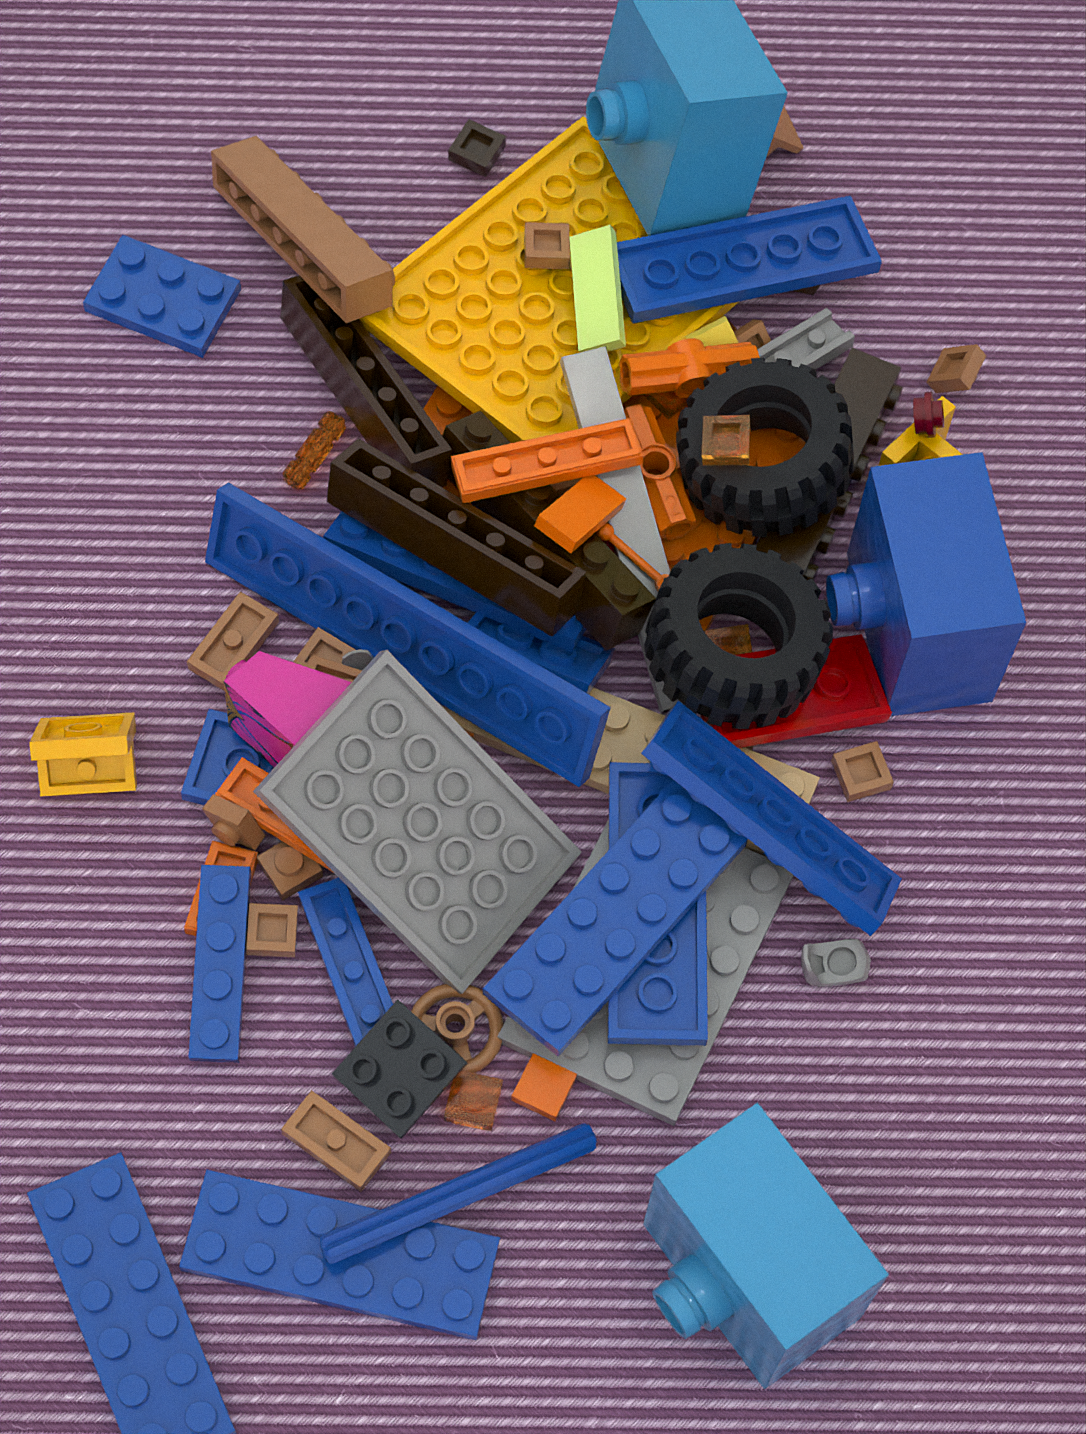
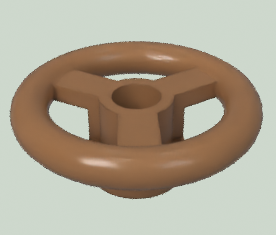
M447 984L436 986L424 993L411 1009V1012L434 1033L438 1034L447 1043L452 1044L453 1049L468 1063L457 1077L468 1076L482 1070L495 1058L501 1048L502 1040L497 1038L504 1025L501 1012L493 1002L483 995V991L475 986L469 985L463 994H459ZM460 997L472 1001L469 1005L458 1001L448 1002L438 1010L436 1016L426 1014L431 1006L446 998ZM485 1013L489 1022V1038L483 1050L472 1058L467 1040L474 1032L475 1021ZM454 1021L460 1022L464 1026L457 1033L449 1031L446 1027Z

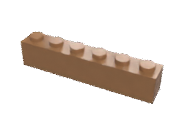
M257 136L211 150L213 187L345 323L392 306V286L395 285V275L391 265L387 261H383L369 247L367 241L359 237L346 224L342 216L336 215L324 203L322 197L318 193H314L301 180L299 174L296 171H292L279 158L275 150L270 149Z

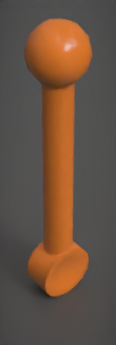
M606 523L596 531L601 540L611 542L655 581V588L659 591L664 578L669 577L668 574L661 575L614 534V528L611 524Z

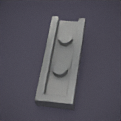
M825 308L757 350L759 357H764L765 362H776L777 358L792 360V366L799 368L800 364H804L816 370L852 348L855 336L850 330L845 333L832 320V312Z

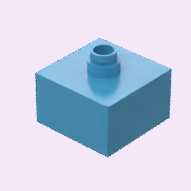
M618 0L595 91L591 92L587 99L586 119L592 137L598 140L647 235L651 236L747 216L788 92L734 0Z
M758 1102L655 1174L643 1225L673 1265L667 1270L670 1280H664L652 1291L655 1302L670 1325L684 1339L701 1331V1326L708 1331H712L718 1326L764 1390L861 1319L889 1275Z

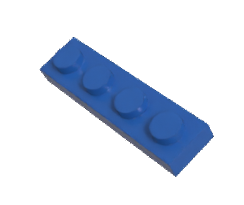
M201 865L188 1055L190 1061L239 1063L251 884V868L248 866Z
M338 877L298 892V897L356 1047L393 1003L349 889Z

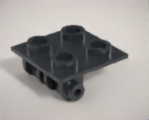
M397 999L332 1072V1075L402 1139L468 1063Z

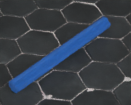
M579 1124L323 1234L320 1237L319 1243L321 1251L328 1263L334 1264L594 1151L597 1143L595 1133L589 1124Z

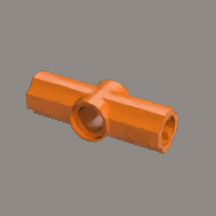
M688 338L673 343L663 351L623 354L619 362V379L623 392H627L628 396L675 391L678 397L688 398L696 388L703 390V381L713 373L717 372L720 376L726 372L725 367L739 362L740 366L751 364V359L760 357L756 345H752L751 342L704 346L701 340Z
M637 404L626 407L624 410L626 419H632L644 456L643 465H640L660 537L661 539H668V541L684 537L686 533L696 528L697 520L676 471V455L672 449L666 446L651 406L646 407ZM649 469H657L663 472V474L652 475L646 471Z

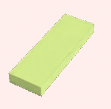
M611 225L570 236L578 351L584 352L606 346L608 352L626 347L615 230Z

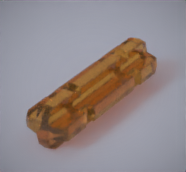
M332 411L324 413L317 423L320 427L312 430L294 455L297 459L291 460L282 474L283 481L296 490L304 489L312 478L309 474L317 471L334 447L332 442L339 440L346 430L345 420L340 415Z

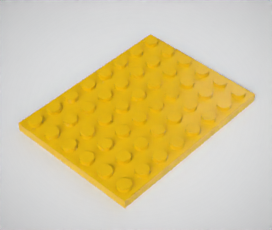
M584 116L393 268L395 285L392 286V306L359 318L368 332L472 413L481 411L511 443L579 429L560 365L561 357L580 353L577 340L571 252L569 269L525 268V222L569 224V237L607 225H611L615 230L617 242L648 236L598 140L592 137L587 125V119ZM622 300L626 347L607 352L622 404L632 396H628L627 392H623L619 379V362L623 354L666 350L673 343L686 339L685 336L720 319L738 302L632 324Z

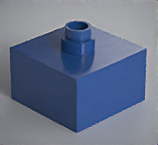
M983 452L870 467L847 550L849 565L846 574L845 572L828 575L826 578V599L831 612L830 619L834 626H851L853 623L856 630L865 631L869 653L891 708V716L993 702L1027 622Z

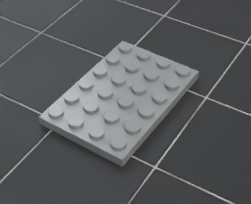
M388 650L380 651L253 791L445 984L451 986L459 994H463L582 853Z
M608 821L574 888L607 853ZM744 848L706 890L708 1041L706 1046L607 1044L608 1002L559 1057L509 1016L497 1038L502 1040V1045L529 1058H531L533 1053L576 1073V1080L675 1126L794 875L784 867L775 865L767 857Z

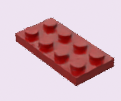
M862 634L832 640L829 646L830 653L811 693L805 702L799 703L796 711L788 717L779 718L778 716L774 724L764 727H758L756 722H751L749 729H733L732 723L723 722L721 727L709 725L736 747L743 748L884 723L888 721L892 711ZM769 649L736 656L762 658L775 654L776 650ZM701 715L702 720L707 723L708 718Z

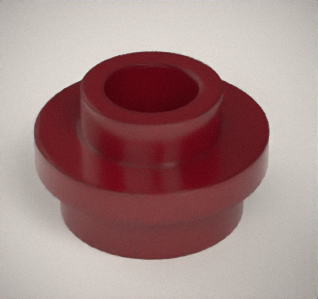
M925 392L924 397L913 398L916 435L927 434L928 438H935L936 428H944L943 401H934L933 392Z

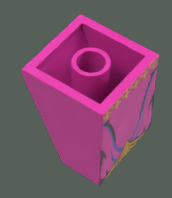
M259 651L248 661L242 660L236 663L224 680L229 727L275 768L352 682Z

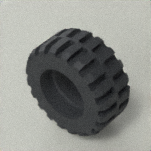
M764 357L751 359V364L740 366V363L736 362L726 366V372L720 376L717 372L713 373L703 381V390L696 388L687 399L688 407L681 410L678 419L679 431L676 433L677 450L684 487L688 490L689 498L694 506L700 510L704 509L707 519L716 525H720L724 521L726 522V529L737 534H742L743 530L752 531L753 537H767V532L779 531V535L782 536L793 533V527L802 524L803 528H807L818 522L817 514L820 512L824 515L829 514L837 505V496L841 497L845 494L850 484L849 475L853 473L854 467L851 416L848 415V405L843 395L835 391V385L827 377L821 375L817 379L815 369L804 364H800L799 368L792 366V360L777 358L776 362H765ZM766 428L789 431L806 442L805 446L795 456L772 466L757 467L745 465L735 461L725 453L730 445L741 436L751 431Z
M731 543L714 545L712 552H709L707 548H702L691 553L688 560H680L671 569L669 577L664 578L645 630L647 635L644 643L645 656L651 661L649 670L657 683L661 681L665 683L662 692L672 702L678 699L695 714L698 713L707 717V723L721 727L723 722L732 723L733 729H749L751 722H756L758 727H764L774 724L778 716L779 718H786L795 712L799 703L805 702L811 693L830 653L829 646L833 640V626L828 622L831 612L825 599H818L822 591L811 578L807 581L802 576L804 570L793 561L790 565L782 561L780 553L770 549L768 553L757 551V545L743 543L740 548H732ZM717 614L743 617L758 625L769 636L776 653L762 658H745L730 654L719 648L709 639L702 629L699 620Z

